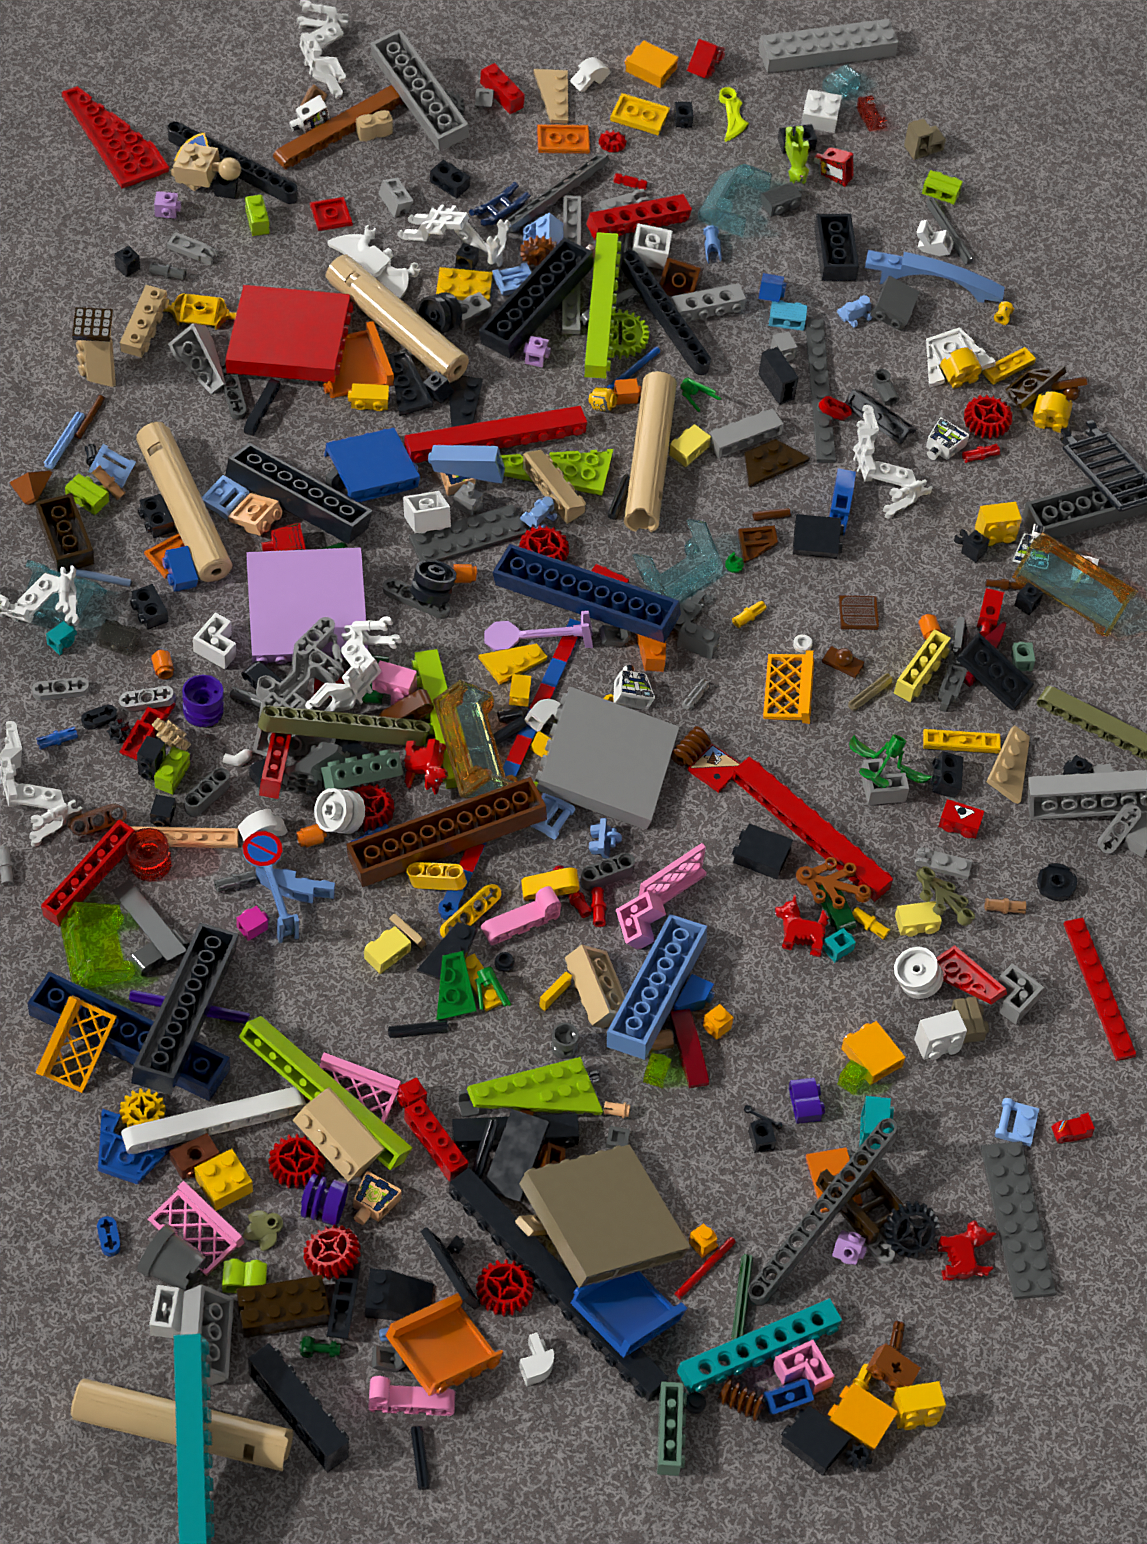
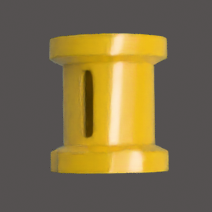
M1005 301L999 304V310L994 315V321L1003 325L1008 324L1009 316L1014 311L1013 305Z

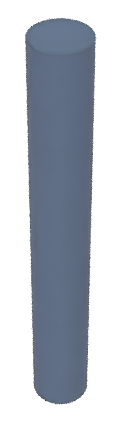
M76 568V576L128 587H130L132 582L131 579Z

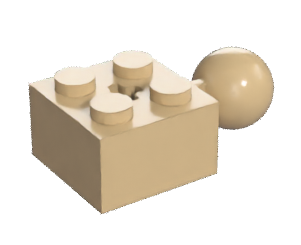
M184 143L173 165L175 180L178 183L209 187L216 172H219L220 176L225 180H234L240 175L241 166L234 158H225L220 162L218 148Z

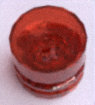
M142 828L135 831L128 838L126 851L130 869L134 876L148 882L159 880L169 873L172 866V858L168 840L164 833L154 828Z

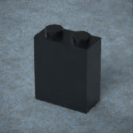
M778 347L765 350L761 355L758 375L779 405L794 400L798 375Z
M796 514L792 555L837 559L838 554H842L843 542H840V536H843L844 532L841 518Z
M749 823L746 830L742 829L740 833L739 845L735 844L731 854L734 856L733 863L777 880L791 851L793 840Z
M809 1405L805 1410L801 1409L796 1414L795 1422L792 1426L787 1425L782 1431L781 1445L823 1476L849 1445L851 1436Z

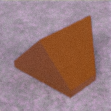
M50 470L28 472L9 483L21 500L29 505L38 500L52 472Z

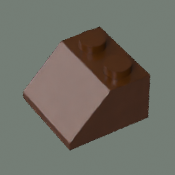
M669 257L665 263L660 286L668 296L696 292L704 267Z

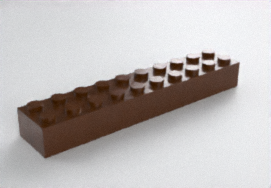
M528 777L347 843L348 858L363 888L406 872L408 866L412 863H431L547 820L546 804L532 778Z

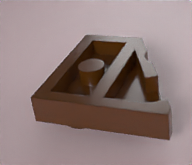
M775 525L740 528L737 532L744 563L765 553L778 543Z

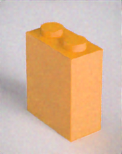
M643 40L640 45L635 47L634 52L627 56L625 72L661 88L677 69L678 57Z
M877 1021L863 1025L859 1031L854 1034L849 1033L843 1039L841 1049L870 1085L904 1065L906 1057Z
M852 1383L850 1387L846 1385L839 1395L842 1398L839 1405L834 1403L827 1414L830 1416L829 1420L851 1436V1438L860 1444L864 1443L865 1447L873 1451L896 1416L897 1411L855 1383Z

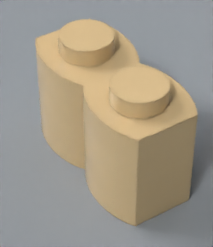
M379 111L373 115H362L356 119V134L360 141H369L376 137H386L393 133V119L389 111Z

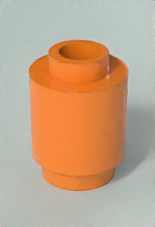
M453 564V569L456 572L455 583H471L476 581V566H472V564Z
M925 614L919 620L918 624L925 640H927L934 629L942 633L935 615Z
M164 650L156 651L151 657L155 674L159 679L171 678L174 666L170 653Z
M318 824L301 828L300 831L296 832L300 847L305 846L307 848L324 843V838H327L326 831L322 830Z

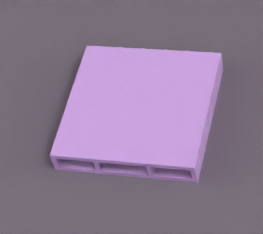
M361 548L246 552L252 663L256 660L263 665L269 662H276V664L280 665L291 662L294 644L322 617H329L334 620V634L338 637L337 644L340 649L347 642L341 636L342 633H347L344 627L346 625L352 626V623L355 621H366ZM330 641L321 651L334 660L332 652L333 642ZM341 653V658H342V660L344 661L345 658H344V656H343L342 653Z

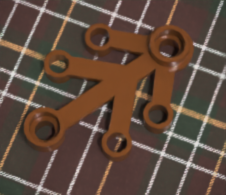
M829 857L825 860L824 864L814 868L804 866L796 872L797 881L803 886H808L813 895V900L818 904L825 901L826 894L823 890H819L815 883L823 885L833 902V907L836 909L844 907L845 899L843 896L838 895L835 889L855 894L856 900L861 903L868 902L871 898V889L867 885L854 886L837 881L844 877L855 875L856 866L853 863L845 864L844 869L828 876H820L819 874L827 870L833 871L836 869L837 860Z

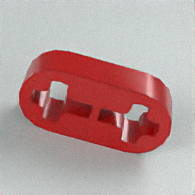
M825 396L819 402V408L823 413L840 421H845L852 413L846 403L833 397Z

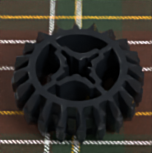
M907 1201L905 1207L899 1204L898 1207L900 1209L898 1211L892 1209L894 1215H887L886 1218L889 1222L884 1223V1227L887 1229L884 1231V1235L887 1237V1244L891 1245L893 1251L897 1250L898 1255L905 1254L908 1258L912 1253L916 1258H918V1252L926 1255L925 1249L933 1250L931 1243H938L935 1236H940L938 1228L941 1227V1224L937 1222L939 1219L937 1214H934V1210L928 1208L925 1203L920 1205L918 1201H915L913 1205L910 1201ZM910 1216H922L924 1218L911 1219ZM909 1223L913 1226L915 1236L911 1232V1227ZM909 1239H912V1240L915 1241V1242H913V1243H904V1242H901L902 1240L906 1241V1240H909Z

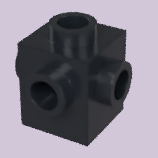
M1075 755L1072 760H1068L1065 763L1063 775L1089 774L1093 764L1089 763L1085 758Z

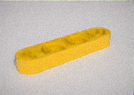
M490 884L479 890L440 927L441 936L444 938L449 932L448 927H454L457 922H461L460 915L462 913H465L468 917L465 924L471 926L501 898L500 887ZM489 890H493V891H494V892L492 893V896H493V897H488V898H486V899L483 898V897H487V896L490 894V891H489ZM476 900L481 903L480 911L474 909V902Z

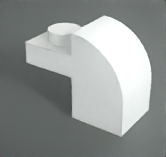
M591 57L578 65L581 69L570 82L583 93L593 81L601 84L611 71L599 59Z
M927 220L921 221L917 229V237L920 239L918 248L922 252L937 256L950 255L954 242L948 231L934 232Z
M552 699L538 701L525 717L526 724L537 732L541 731L546 723L550 726H553V723L557 724L558 720L555 719L560 703Z
M271 809L252 813L238 826L244 841L250 834L258 831H267L276 836H283L288 832L282 817L273 815Z
M538 1333L529 1335L528 1344L532 1356L520 1359L519 1368L526 1387L545 1380L553 1368L554 1351L553 1349L547 1351L546 1344L543 1339L539 1338Z

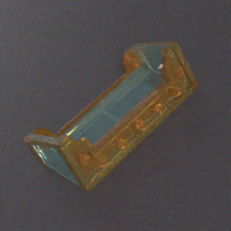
M1044 532L1033 540L1012 576L1019 585L1025 586L1029 582L1094 624L1093 626L1097 634L1107 637L1112 633L1138 593L1133 587Z
M459 680L433 699L460 797L473 798L518 781L514 775L505 777L487 714L494 707L492 692Z

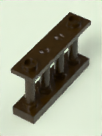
M860 1160L858 1165L864 1166L868 1161ZM826 1169L820 1173L816 1185L824 1193L838 1174L834 1176ZM874 1169L839 1211L853 1229L866 1239L865 1243L868 1246L875 1242L880 1232L879 1229L884 1226V1223L889 1221L886 1218L887 1215L873 1222L866 1213L884 1204L891 1212L887 1215L893 1216L892 1209L898 1211L900 1209L898 1207L899 1204H902L903 1207L906 1206ZM870 1188L877 1198L861 1207L858 1206L852 1198ZM840 1192L832 1194L833 1198H840L842 1196Z

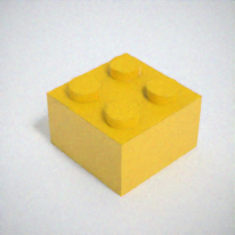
M1009 502L980 506L975 530L990 539L988 546L995 543L1004 542L1008 544L1016 541L1022 520L1017 503Z
M233 1149L194 1168L195 1179L215 1211L253 1192V1181Z
M939 1381L897 1388L891 1404L892 1408L897 1411L895 1416L897 1428H904V1430H912L917 1425L925 1424L926 1427H931L938 1424L946 1406Z

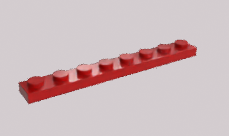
M1084 918L1064 921L1063 925L1116 1061L1136 1057L1135 1049Z

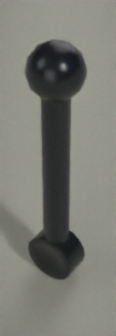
M750 1105L744 1107L745 1113H751L763 1120L770 1119L752 1110ZM770 1119L771 1124L776 1129H782L783 1124L781 1122H775Z

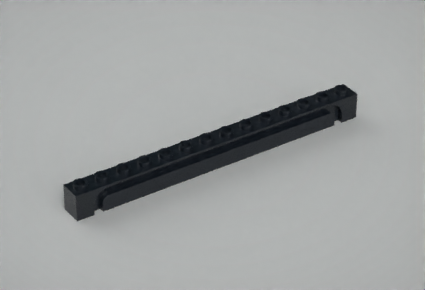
M467 1168L450 1181L449 1195L451 1198L463 1205L465 1213L477 1220V1225L482 1231H488L495 1245H501L504 1248L509 1260H515L519 1266L523 1264V1271L529 1270V1276L533 1278L534 1286L539 1291L543 1290L548 1295L547 1299L553 1306L557 1305L562 1310L563 1317L567 1321L571 1320L576 1325V1330L581 1336H587L595 1351L603 1353L605 1361L609 1366H615L619 1370L622 1380L626 1383L630 1382L634 1386L635 1393L640 1398L644 1397L649 1401L660 1391L661 1382H668L669 1378L640 1347L623 1358L571 1304L575 1296L574 1291L578 1287L572 1275L535 1236H528L516 1224L517 1217L470 1168Z

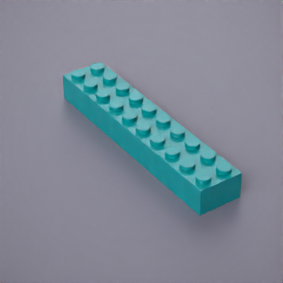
M201 1333L174 1335L179 1544H211V1537H215V1525L211 1522V1514H214V1500L210 1499V1491L214 1490L213 1477L209 1476V1468H213V1456L209 1453V1446L212 1445V1432L208 1430V1423L212 1422L211 1409L207 1407V1400H211V1388L207 1384V1378H210V1364L206 1362V1355H210V1345Z

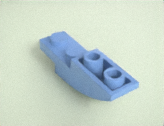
M256 867V880L271 890L264 868ZM273 868L282 896L307 903H313L314 897L334 899V882L310 880L308 878L300 879L296 878V871Z

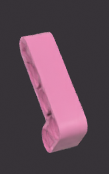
M546 886L536 893L535 901L485 921L481 925V929L490 945H495L512 938V935L517 933L520 935L529 931L534 926L539 927L547 924L549 920H556L560 916L561 902L553 888Z
M375 1376L370 1379L369 1411L375 1412V1410H380L382 1413H397V1411H401L404 1414H419V1412H423L426 1415L451 1416L455 1412V1391L448 1388L442 1394L436 1393L429 1397L423 1387L390 1385L389 1378Z

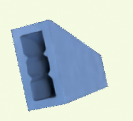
M433 445L432 452L428 455L429 464L432 465L435 472L494 483L503 482L505 467L498 446Z

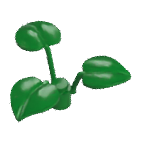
M893 734L890 741H887L877 753L862 744L855 735L852 736L849 742V747L852 751L867 759H878L879 755L886 750L887 757L877 774L866 768H860L859 773L864 778L872 781L879 787L887 788L889 786L888 780L881 777L880 774L890 757L896 758L899 756L897 768L901 770V773H906V777L914 782L925 783L932 777L916 772L901 764L902 756L905 752L903 748L907 742L901 736Z

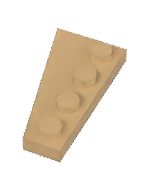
M534 69V76L536 77L550 123L568 124V70Z
M1013 726L986 782L1012 802L1018 804L1021 802L1030 736L1017 726Z

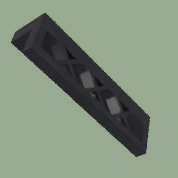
M853 389L845 401L850 409L862 418L864 405H870L873 408L879 430L898 444H902L908 434H912L917 430V428L861 389Z

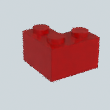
M698 39L687 71L709 79L714 74V64H719L720 61H723L725 48L709 41Z

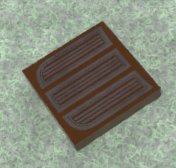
M839 595L841 629H879L876 596Z

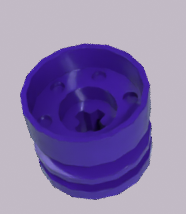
M202 674L193 676L184 683L182 689L184 718L190 724L199 727H208L218 723L224 712V690L221 682L213 676Z
M312 1174L303 1192L301 1217L307 1219L312 1210L311 1220L315 1221L321 1212L323 1213V1223L332 1226L335 1224L337 1226L346 1203L348 1183L334 1180L330 1188H327L326 1177H322L319 1183V1176Z

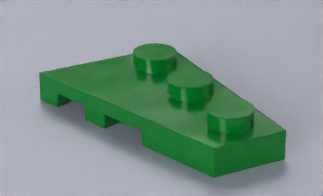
M463 951L443 955L436 1020L477 1011Z

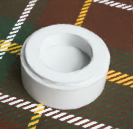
M798 635L794 639L793 647L800 653H806V650H811L813 642L807 635Z

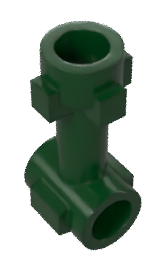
M305 1336L300 1341L299 1352L304 1358L313 1357V1352L329 1353V1357L332 1358L340 1356L341 1343H337V1341H331L330 1344L315 1343V1339L311 1336Z

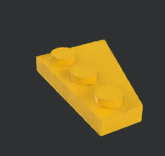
M536 643L480 654L478 658L500 685L512 679V674L519 675L546 661L547 655Z

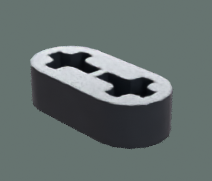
M109 704L89 710L81 716L82 726L87 730H93L107 725L117 719V710L115 706ZM108 711L111 713V716H108L105 712ZM90 718L93 722L90 723L87 719Z

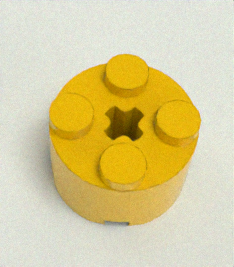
M968 347L951 352V357L948 359L945 357L940 363V367L953 389L961 387L967 381L969 384L976 382L979 379L978 375L982 371V366L972 349L969 350Z
M1046 392V395L1043 396L1040 394L1037 397L1033 413L1035 427L1044 429L1046 426L1052 428L1055 432L1061 433V429L1068 426L1073 406L1072 401L1070 400L1069 402L1066 400L1065 395L1058 392Z

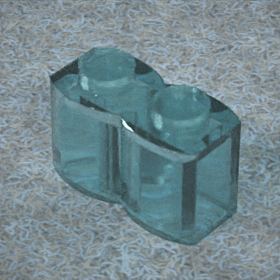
M845 64L823 80L822 89L826 93L842 95L841 98H845L851 90H856L860 86L861 75Z

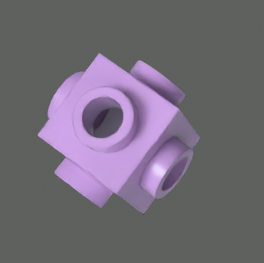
M156 192L154 203L155 217L176 218L177 211L181 210V201H178V193Z
M530 337L529 343L526 342L524 346V353H526L525 364L543 367L545 358H549L551 348L548 347L547 339Z
M842 1230L837 1238L832 1256L841 1259L843 1263L856 1265L859 1258L863 1259L867 1247L864 1244L866 1239L858 1233Z

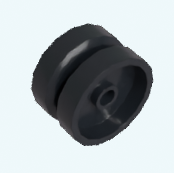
M448 292L424 297L419 301L416 308V313L441 334L455 330L462 321L461 305L457 298Z
M420 561L416 564L410 592L416 599L432 605L446 604L451 598L452 587L456 580V572L452 567L440 561Z

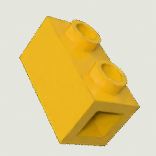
M352 383V391H348V402H351V408H356L357 410L374 409L375 411L388 410L389 385Z

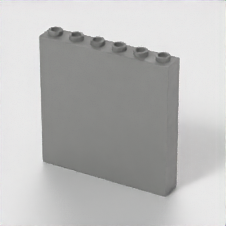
M570 687L568 692L563 693L560 704H563L562 709L558 708L555 719L558 720L557 724L553 723L550 731L553 737L552 740L548 739L545 750L548 751L547 755L543 754L540 766H543L542 771L538 770L535 777V782H538L536 786L538 791L633 826L647 829L653 817L679 726Z

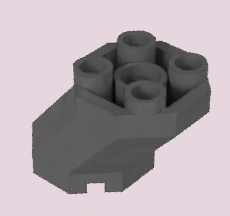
M326 742L319 743V746L316 748L315 745L311 746L310 753L285 768L283 783L287 786L286 789L291 793L298 791L312 797L317 796V793L322 791L324 785L321 767L328 766V762L336 760L344 763L345 758H350V753L347 751L343 753L341 746Z

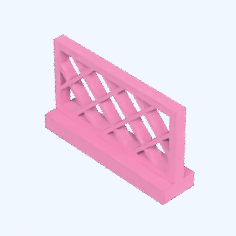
M703 843L699 844L641 883L639 896L649 891L661 897L662 903L665 904L704 878L707 872L702 866L706 846Z
M324 1052L319 1067L332 1072L333 1079L338 1083L339 1080L344 1078L351 1079L353 1086L346 1088V1090L349 1092L355 1089L359 1097L357 1100L364 1106V1100L375 1097L378 1106L369 1110L374 1112L380 1109L383 1115L381 1121L385 1123L397 1097L398 1086L401 1085V1081ZM364 1085L370 1086L373 1093L361 1097L358 1088ZM384 1092L391 1094L388 1102L380 1104L377 1095Z
M183 1181L177 1186L178 1190L148 1218V1221L160 1230L165 1224L160 1225L155 1219L161 1214H169V1225L173 1228H184L183 1239L187 1242H198V1250L200 1252L201 1242L213 1241V1252H202L206 1256H213V1263L207 1269L200 1270L207 1276L237 1247L240 1248L245 1242L243 1237ZM180 1197L184 1201V1209L173 1210V1203ZM197 1213L199 1215V1223L187 1224V1214ZM172 1214H184V1224H172ZM202 1227L214 1229L213 1237L202 1238ZM187 1228H199L198 1238H187ZM217 1241H226L230 1245L225 1251L216 1252Z

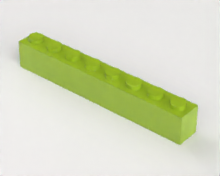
M438 650L415 652L414 660L411 661L412 670L417 671V688L421 687V689L427 690L434 705V710L424 716L425 719H429V735H433V739H437L440 743L447 745L444 751L442 768L446 769L448 777L444 779L443 783H445L446 789L468 786L470 774Z

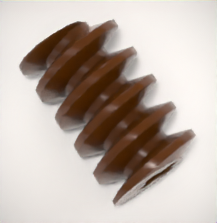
M695 726L672 750L671 758L680 766L686 765L690 767L702 755V752L706 751L707 747L711 745V740L701 727Z
M730 1378L723 1386L717 1402L721 1398L723 1406L730 1402L729 1409L731 1410L738 1406L737 1413L739 1414L746 1410L745 1417L749 1418L753 1414V1421L756 1422L765 1406L763 1402L764 1395L761 1394L758 1398H755L756 1391L753 1390L750 1394H747V1386L739 1390L740 1383L738 1382L733 1387L732 1379Z

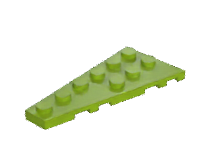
M607 449L605 452L590 450L587 453H580L579 451L549 452V456L553 461L552 464L555 468H559L562 471L563 478L566 482L569 481L575 490L603 495L613 449ZM521 454L501 455L505 467L504 476L533 482L523 469V456Z
M581 1057L469 1085L467 1088L474 1108L531 1109V1111L562 1113L565 1111L575 1112V1114L594 1113V1115H601L603 1113Z

